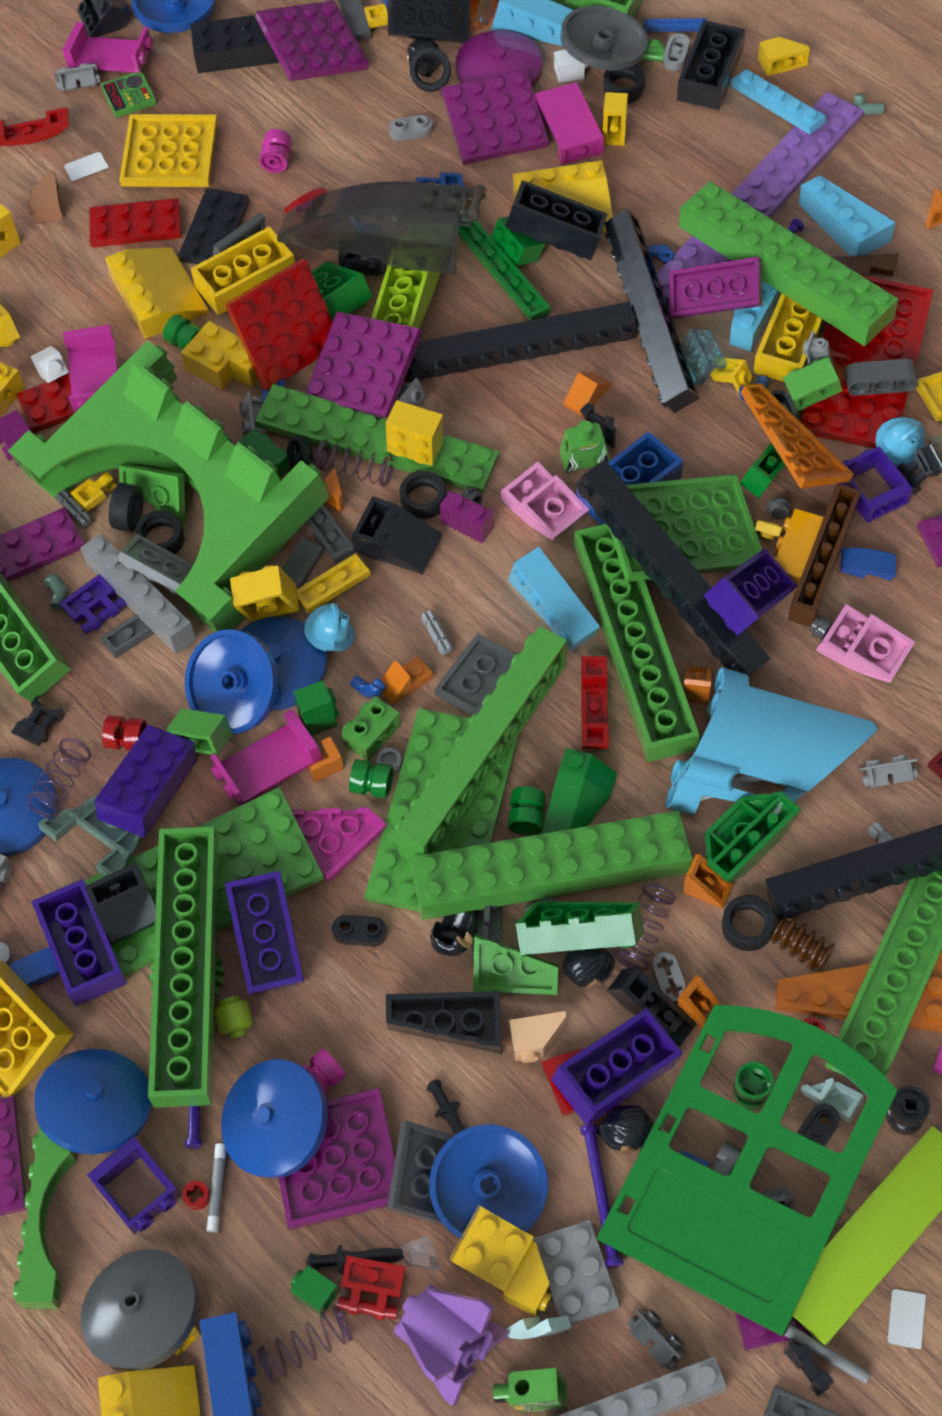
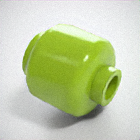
M239 996L218 1001V1006L214 1009V1018L219 1034L230 1035L231 1040L246 1036V1029H249L254 1023L248 1001L240 999Z

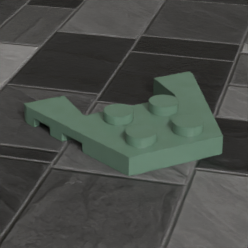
M98 795L83 801L84 805L73 810L67 808L59 812L60 816L51 820L45 818L38 823L39 829L56 842L78 825L113 851L96 865L97 872L104 877L127 867L143 840V837L97 820L95 799Z

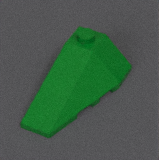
M566 748L541 834L586 827L589 823L591 824L603 804L605 805L610 799L617 773L592 754Z

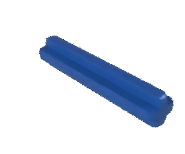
M644 19L643 28L645 32H698L703 20L707 21V19Z

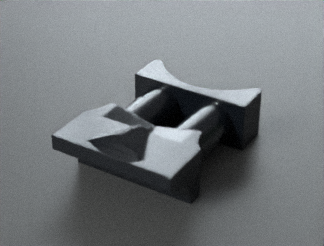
M587 402L580 412L585 420L591 423H599L606 445L614 449L616 447L615 419L608 416L602 417L595 412V406Z
M933 444L917 449L914 455L915 459L908 465L901 463L896 467L907 477L908 483L913 488L912 494L914 495L921 490L919 484L926 478L938 476L942 473V460ZM918 468H920L921 470L916 475H914L913 473Z
M36 696L31 702L32 712L27 719L24 718L18 721L11 733L40 746L43 742L47 743L48 730L55 721L60 723L65 717V713L62 708L49 710L42 707ZM42 715H45V718L40 723V725H37L36 723L39 720V718Z
M792 1341L787 1344L784 1354L798 1370L801 1369L812 1383L810 1388L818 1397L830 1388L829 1385L834 1380L827 1371L823 1373L813 1359L814 1355L808 1345L797 1346Z

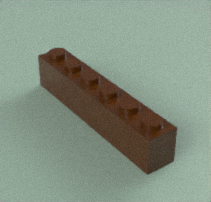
M840 484L836 485L792 599L788 615L789 621L811 627L857 511L861 495L860 490Z

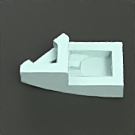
M833 1078L826 1079L825 1083L810 1087L808 1084L802 1086L801 1092L818 1105L825 1103L834 1106L840 1118L851 1123L864 1101L863 1094L839 1082L834 1083Z
M568 1316L548 1318L542 1322L539 1317L522 1319L506 1328V1330L510 1332L509 1338L530 1339L558 1334L572 1327Z

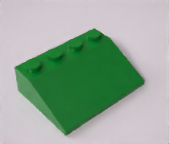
M328 261L312 270L332 322L337 312L350 314L355 309L365 306L366 302L373 297L363 274Z

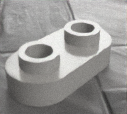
M677 33L669 37L663 55V66L666 69L677 71L684 67L690 46L688 36Z
M426 115L395 119L389 125L390 137L395 141L424 138L433 132L432 119Z

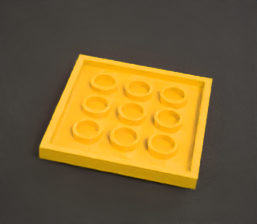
M130 114L119 178L121 187H209L218 122L217 115Z

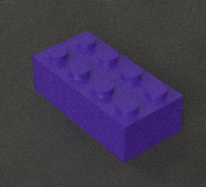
M764 548L722 578L703 596L707 599L709 606L724 619L726 626L738 636L793 592L798 585L770 552Z
M147 725L96 797L97 820L145 838L195 765V742Z
M276 871L225 883L248 994L254 995L305 983L281 872Z
M83 879L31 901L66 991L75 1007L127 984L109 938L89 899Z
M646 1008L559 1065L551 1080L587 1126L673 1068L683 1053L648 1008Z

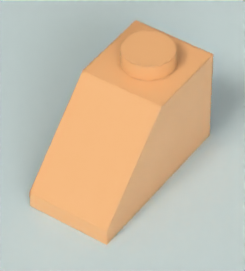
M561 1011L509 1020L515 1062L532 1063L544 1057L566 1027V1012Z

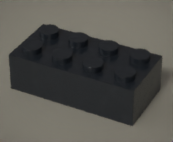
M256 15L190 24L193 53L198 74L280 62L255 18Z
M703 20L678 80L677 101L716 110L720 109L743 51L745 29Z
M522 180L505 227L513 232L522 233L536 241L545 242L559 250L568 251L579 258L591 261L601 239L607 213Z

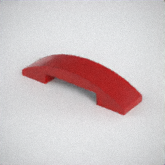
M68 108L46 111V118L6 126L4 120H0V146L32 144L61 133L69 127Z
M581 656L582 749H609L607 656Z

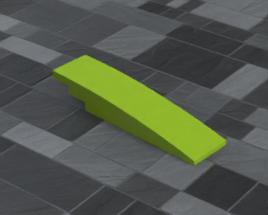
M452 224L409 226L407 236L401 237L398 248L392 249L371 319L420 328L448 253L454 233Z
M933 1125L826 1245L793 1317L825 1346L942 1211V1133Z

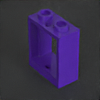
M880 446L872 450H865L860 456L842 462L854 473L853 477L875 468L891 488V490L871 500H867L861 492L857 511L867 523L910 502L913 488ZM852 479L850 482L838 483L860 490Z
M134 1136L87 1174L133 1234L148 1229L153 1224L154 1218L162 1211L167 1212L177 1203V1198L181 1196L176 1187ZM141 1158L166 1191L131 1219L106 1188V1185Z

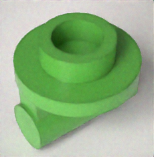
M650 39L642 60L663 62L665 45L661 44L660 40Z

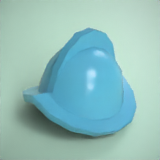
M900 417L890 419L878 429L875 441L876 447L880 446L894 465L899 466L901 463L908 465L915 459L914 455L917 449L924 448L925 432L922 423L911 418Z
M336 603L318 607L309 615L305 622L304 633L307 640L315 648L323 651L342 652L347 650L354 642L355 636L352 624L349 621L350 616L342 609H339Z

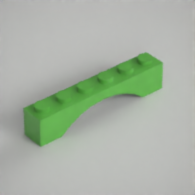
M39 1126L38 1134H34L33 1137L35 1160L30 1163L29 1179L32 1180L31 1191H27L25 1197V1208L28 1209L27 1221H23L21 1227V1237L24 1239L23 1250L19 1251L17 1257L20 1276L19 1281L14 1283L13 1297L25 1309H59L62 1278L55 1269L48 1252L46 1217L55 1189L65 1173L76 1162L77 1153L55 1144L44 1134Z

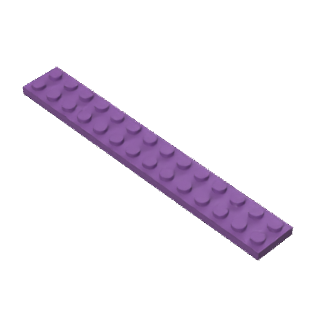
M827 91L812 107L826 116V123L811 134L794 126L733 191L732 195L771 218L863 118L864 110ZM691 236L676 252L674 259L667 262L657 273L666 302L670 304V270L731 260L699 239Z

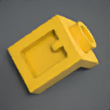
M723 357L710 373L713 381L733 383L737 393L740 387L748 385L753 377L746 360Z

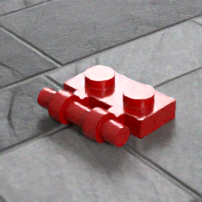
M347 1256L341 1287L352 1289L350 1298L339 1296L337 1309L347 1310L348 1314L351 1315L363 1313L374 1315L375 1319L385 1320V1318L396 1320L399 1307L389 1306L387 1303L389 1296L401 1299L406 1266ZM362 1291L379 1294L377 1303L362 1301Z

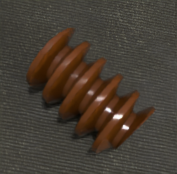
M786 917L775 930L770 940L771 943L776 944L781 940V950H786L790 947L789 955L791 957L800 953L798 959L800 963L809 960L808 969L813 970L819 966L817 973L820 972L831 957L835 943L825 947V936L816 941L817 931L815 929L806 934V923L798 928L796 927L797 917L790 921Z

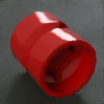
M108 715L102 730L103 747L113 750H120L124 747L126 751H130L147 727V721L132 717L126 721L123 716Z

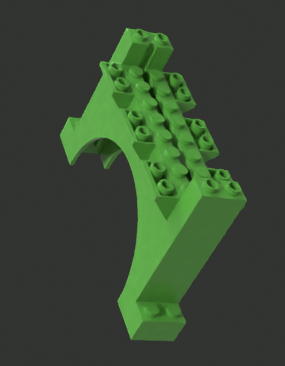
M146 341L48 440L40 434L35 436L28 430L8 452L24 473L56 500V494L62 489L68 491L83 480L101 472L117 469L123 463L184 474V481L190 484L201 497L204 510V535L200 551L192 569L175 592L191 605L188 610L213 632L234 630L245 618L233 605L230 578L237 577L243 572L259 571L328 500L330 496L326 490L327 484L320 478L322 474L314 465L310 464L308 466L303 461H300L281 479L276 474L277 468L268 460L262 461L259 458V454L251 446L246 448L239 442L234 446L231 443V439L223 432L225 430L223 425L216 419L211 421L207 417V413L200 406L196 405L194 407L187 401L182 405L178 396L172 392L174 388L171 384L177 379L173 370L175 366L166 358L168 354L160 345L154 346L149 341Z

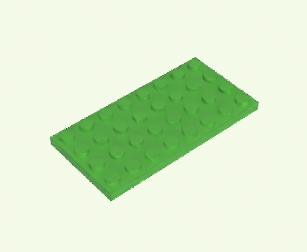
M418 708L386 819L387 827L383 830L364 896L365 901L419 912L410 871L411 861L399 855L395 826L401 817L407 816L413 799L417 795L421 796L430 775L437 773L444 755L450 754L454 749V742L460 733L464 734L468 729L470 718ZM519 736L439 852L492 843Z
M280 787L198 826L215 827L219 839L216 932L233 924L225 887L227 882L280 871L287 898L324 880L323 874ZM158 846L131 858L127 865L137 864L155 903ZM98 874L85 880L84 882L86 885H88L103 878L104 876ZM155 925L111 944L124 976L154 963Z

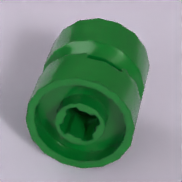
M175 314L167 321L163 329V339L173 346H178L182 351L202 327L192 323L180 314Z
M355 759L350 774L349 792L366 795L369 791L373 797L387 799L393 781V765L377 763L375 766H372L370 761Z
M528 786L514 788L511 791V810L508 815L507 828L520 835L539 834L542 831L543 814L541 811H544L545 793L538 788Z
M748 1062L738 1069L733 1085V1097L738 1105L748 1110H758L764 1107L774 1084L770 1069L759 1062Z

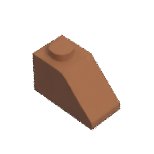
M55 170L49 171L30 190L31 201H27L29 214H34L36 223L63 219L60 188Z

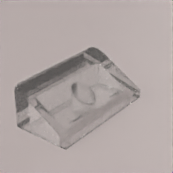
M427 1235L402 1245L401 1249L407 1266L440 1270L430 1236Z

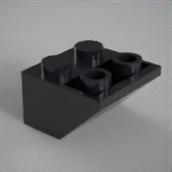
M83 0L77 9L89 37H100L121 30L132 15L126 0Z
M136 863L84 886L111 944L155 925L156 903Z

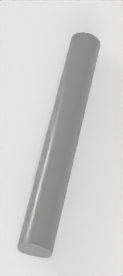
M788 1325L784 1336L801 1346L807 1344L811 1352L864 1384L869 1380L871 1375L869 1371L794 1326Z

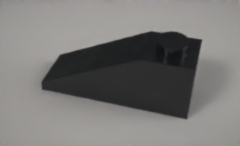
M637 967L622 969L607 989L620 1004L634 1015L648 1008L678 1046L682 1045L697 1024Z

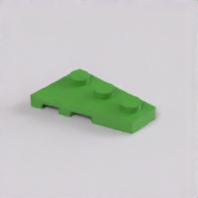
M127 463L119 465L120 483L140 486L143 492V502L147 501L156 507L157 511L163 510L173 513L181 523L186 522L184 474Z
M475 934L473 992L500 991V993L557 995L558 964L530 954L521 955L517 949Z

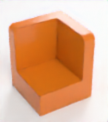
M331 737L321 740L323 751H320L322 760L308 767L315 782L344 769L342 758Z

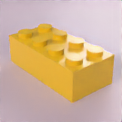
M269 226L192 267L191 272L196 289L219 316L227 312L225 303L294 264L295 259L293 253Z
M781 293L756 353L753 373L784 382L783 377L791 371L806 367L807 357L803 353L804 343L806 340H809L812 331H815L816 338H819L825 321Z

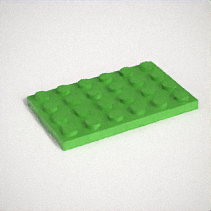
M737 474L626 485L700 574L735 570L762 550ZM610 529L625 581L651 579L645 574L644 569L636 559L629 555L621 541L613 536Z

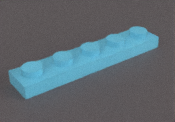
M745 69L731 79L732 88L808 134L813 133L826 123L825 115L748 69Z

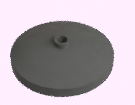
M585 6L575 9L565 17L560 32L561 42L565 50L572 57L585 65L602 70H622L636 65L643 58L648 42L646 32L637 20L627 13L606 6Z
M146 1249L134 1251L113 1261L94 1280L82 1306L81 1330L89 1350L107 1366L121 1371L145 1370L162 1363L182 1346L195 1324L199 1308V1293L196 1281L189 1269L178 1258L160 1250Z

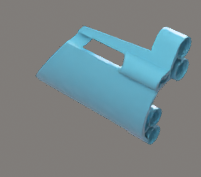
M722 667L715 680V690L717 691L710 706L712 717L693 756L686 762L680 760L675 762L671 773L672 787L667 795L666 808L694 815L702 795L734 802L743 796L756 795L732 788V779L738 773L787 786L782 793L795 802L845 761L878 728L870 720L750 687L747 674Z

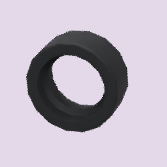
M424 48L418 51L412 57L409 65L412 81L419 89L426 92L440 90L441 87L448 83L451 76V65L447 56L435 48ZM435 57L442 63L443 74L437 82L426 83L420 79L418 65L422 59Z
M638 65L622 70H606L603 75L604 94L605 92L628 93L627 104L637 101L644 92L645 75ZM619 78H627L636 83L630 87H619L612 82Z
M417 471L404 478L400 485V501L404 510L419 519H429L440 513V504L447 496L446 485L438 474L431 471ZM428 486L434 488L438 492V496L428 503H416L409 498V493L415 488Z
M122 482L116 485L111 495L108 513L109 523L112 528L129 532L135 530L143 509V492L140 486Z
M163 510L152 511L144 515L137 523L135 534L146 538L147 533L155 527H171L174 530V535L168 541L157 545L176 554L182 548L185 540L182 524L178 517L169 511Z
M744 895L736 897L729 902L724 910L721 928L724 937L730 945L739 950L754 951L768 944L774 933L776 918L772 907L767 901L758 896ZM748 909L759 913L765 921L762 933L758 936L748 937L736 932L732 925V918L736 912Z

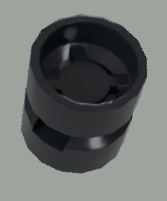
M906 1086L897 1090V1094L886 1115L887 1123L891 1129L903 1135H910L919 1131L930 1112L931 1105L928 1096L924 1091L913 1086Z

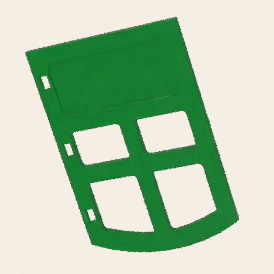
M714 1005L596 1239L783 1337L839 1216L842 1215L848 1196L897 1094V1089L860 1053L838 1038L811 1024L764 1009ZM727 1032L749 1033L788 1042L793 1046L762 1111L759 1113H754L701 1087V1082ZM708 1035L716 1039L710 1053L701 1050ZM814 1056L822 1058L839 1070L868 1097L845 1149L841 1153L828 1149L781 1125V1120L810 1060ZM695 1109L747 1135V1142L730 1175L724 1176L670 1148V1144L687 1110ZM668 1114L676 1119L670 1133L660 1130ZM769 1148H775L829 1175L828 1185L811 1217H806L750 1188V1184ZM627 1196L635 1200L628 1216L619 1212Z

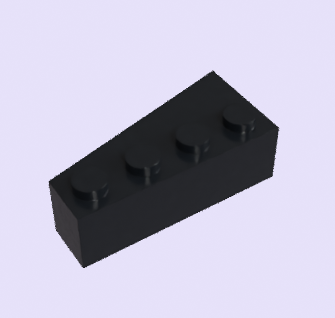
M500 991L386 994V1025L388 1030L502 1054Z

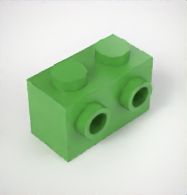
M829 357L817 359L810 365L802 369L793 370L783 377L797 411L842 392L840 381Z
M375 696L370 702L363 704L359 714L353 721H348L343 727L342 738L344 745L364 760L369 761L401 726L400 713Z
M181 708L166 729L167 732L195 742L196 752L210 755L215 753L216 756L220 754L233 735L225 715Z

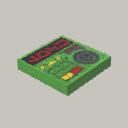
M142 71L101 83L102 91L115 118L156 105L155 98Z

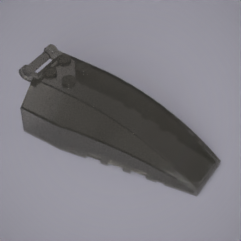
M406 181L374 182L349 186L317 196L288 211L277 235V241L306 248L310 247L320 251H325L326 248L338 250L339 255L344 256L348 252L360 255L363 260H369L370 257L383 260V264L406 269L456 274L459 225L471 226V222L478 220L480 215L479 207L481 201L486 196L487 190L483 185L469 188L456 184L440 185L435 182Z

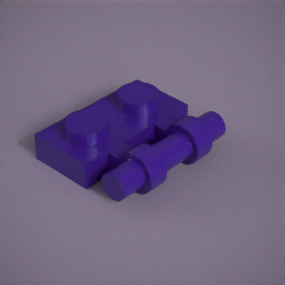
M100 574L59 603L61 609L75 624L82 619L87 621L80 626L85 635L92 630H98L102 627L101 624L111 616L113 618L120 613L119 610L126 606L125 601L121 597L115 602L110 600L116 595L115 590ZM102 605L105 607V609L97 615H94L92 613Z

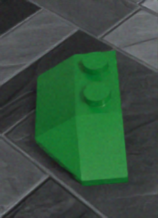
M782 792L740 797L705 831L707 866L727 883L745 876L781 840L801 812V808Z

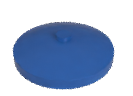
M131 0L133 12L137 20L149 29L164 33L187 31L191 29V23L206 21L213 13L217 0Z
M267 617L254 621L241 629V631L249 632L262 640L271 651L276 662L279 685L272 710H283L297 706L293 691L324 680L327 670L326 651L315 648L307 640L304 633V622L290 617Z
M232 629L214 632L197 645L188 661L185 672V693L191 710L225 715L233 734L245 733L260 725L271 712L278 693L279 678L274 657L265 643L249 632Z
M0 758V854L10 857L29 850L46 836L39 829L38 823L45 818L48 820L55 818L58 807L57 794L47 774L34 763L20 758Z
M85 1049L69 1053L52 1063L38 1081L34 1098L37 1122L51 1141L69 1151L82 1154H101L119 1149L133 1136L136 1138L145 1127L151 1111V1101L148 1098L149 1081L136 1063L119 1053L103 1049Z
M281 1059L268 1060L248 1069L232 1086L222 1111V1138L231 1159L247 1173L263 1178H281L300 1170L315 1155L326 1132L328 1104L325 1092L312 1072L291 1061Z
M482 1124L458 1132L441 1147L430 1171L429 1193L434 1211L442 1224L458 1238H461L478 1205L527 1232L541 1215L547 1198V1172L539 1152L523 1135L500 1125Z

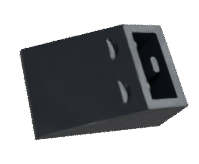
M372 496L352 534L355 552L423 575L443 534L397 504Z

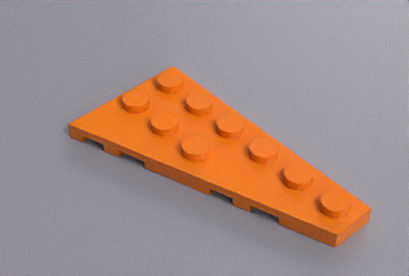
M762 384L744 385L741 395L800 489L850 482L854 473Z
M942 951L908 1028L942 1032ZM871 963L778 979L774 1010L846 1019Z

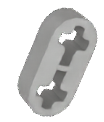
M662 952L655 956L652 963V972L658 988L678 1005V998L685 990L686 984L675 956L671 953ZM662 961H665L666 965H671L668 976H666L663 968H659ZM669 983H673L675 990H680L678 997H674L672 993L667 994L670 988Z

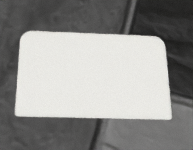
M97 152L65 164L64 168L71 181L106 169L108 165L102 154Z
M899 1289L892 1291L888 1342L890 1344L921 1349L925 1294Z

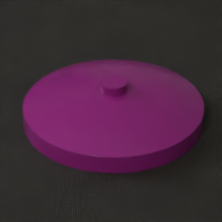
M492 30L477 34L461 46L456 56V73L460 83L527 70L531 86L533 87L542 72V56L537 45L523 34L509 30Z

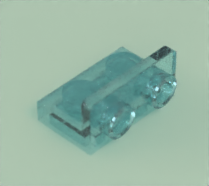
M690 329L681 346L694 384L703 385L713 369H724L727 363L710 330Z

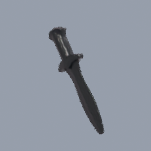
M432 1080L427 1085L426 1091L432 1093L440 1107L435 1117L442 1116L450 1125L454 1135L466 1129L457 1113L460 1102H450L441 1087L442 1081Z
M340 1244L337 1247L336 1254L315 1255L311 1252L307 1257L306 1264L314 1270L319 1267L337 1266L339 1273L343 1275L347 1256L390 1263L407 1257L408 1251L396 1248H376L351 1252L343 1250Z

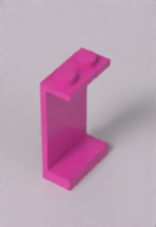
M76 22L62 51L69 68H76L84 63L96 64L98 70L140 73L143 65L147 62L150 50L153 49L154 41L153 37L150 36L148 27L143 28L138 40L88 37L84 23Z
M577 82L535 93L539 112L542 111L558 144V159L561 165L603 154L604 137Z
M110 325L63 332L64 342L68 351L72 395H69V401L74 413L118 370L115 339Z
M293 709L283 714L287 725L228 759L220 762L215 753L210 756L214 765L210 769L217 781L222 779L225 783L223 789L230 801L235 798L239 806L244 805L322 760L318 745Z

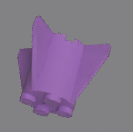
M431 1284L418 1297L413 1294L405 1301L403 1305L405 1313L401 1321L396 1325L394 1334L410 1346L425 1376L435 1383L443 1399L454 1406L458 1401L465 1380L476 1371L472 1365L477 1359L483 1362L490 1348L507 1339L510 1332L501 1325L489 1321L494 1307L486 1300L441 1291Z

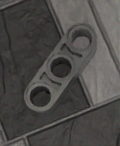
M910 359L852 363L844 369L848 393L851 395L907 392L915 389L918 385L915 365Z

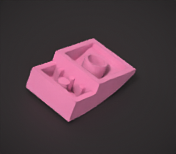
M536 462L503 488L500 499L533 529L551 540H554L589 512V508L557 475L552 477L539 462Z
M845 604L816 651L853 671L890 683L915 641L873 614L866 617Z

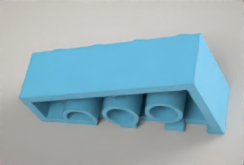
M500 0L491 31H514L532 40L563 46L560 38L562 23L565 17L574 10L551 0Z
M819 175L801 185L799 205L849 256L868 255L892 241L896 222Z
M762 281V306L734 311L730 345L749 352L753 350L778 303L781 292Z
M540 547L514 562L508 581L556 635L567 640V647L571 651L597 634L600 626Z

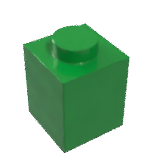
M308 1265L304 1271L299 1270L290 1283V1286H292L290 1289L292 1296L321 1317L324 1316L340 1292L335 1283Z

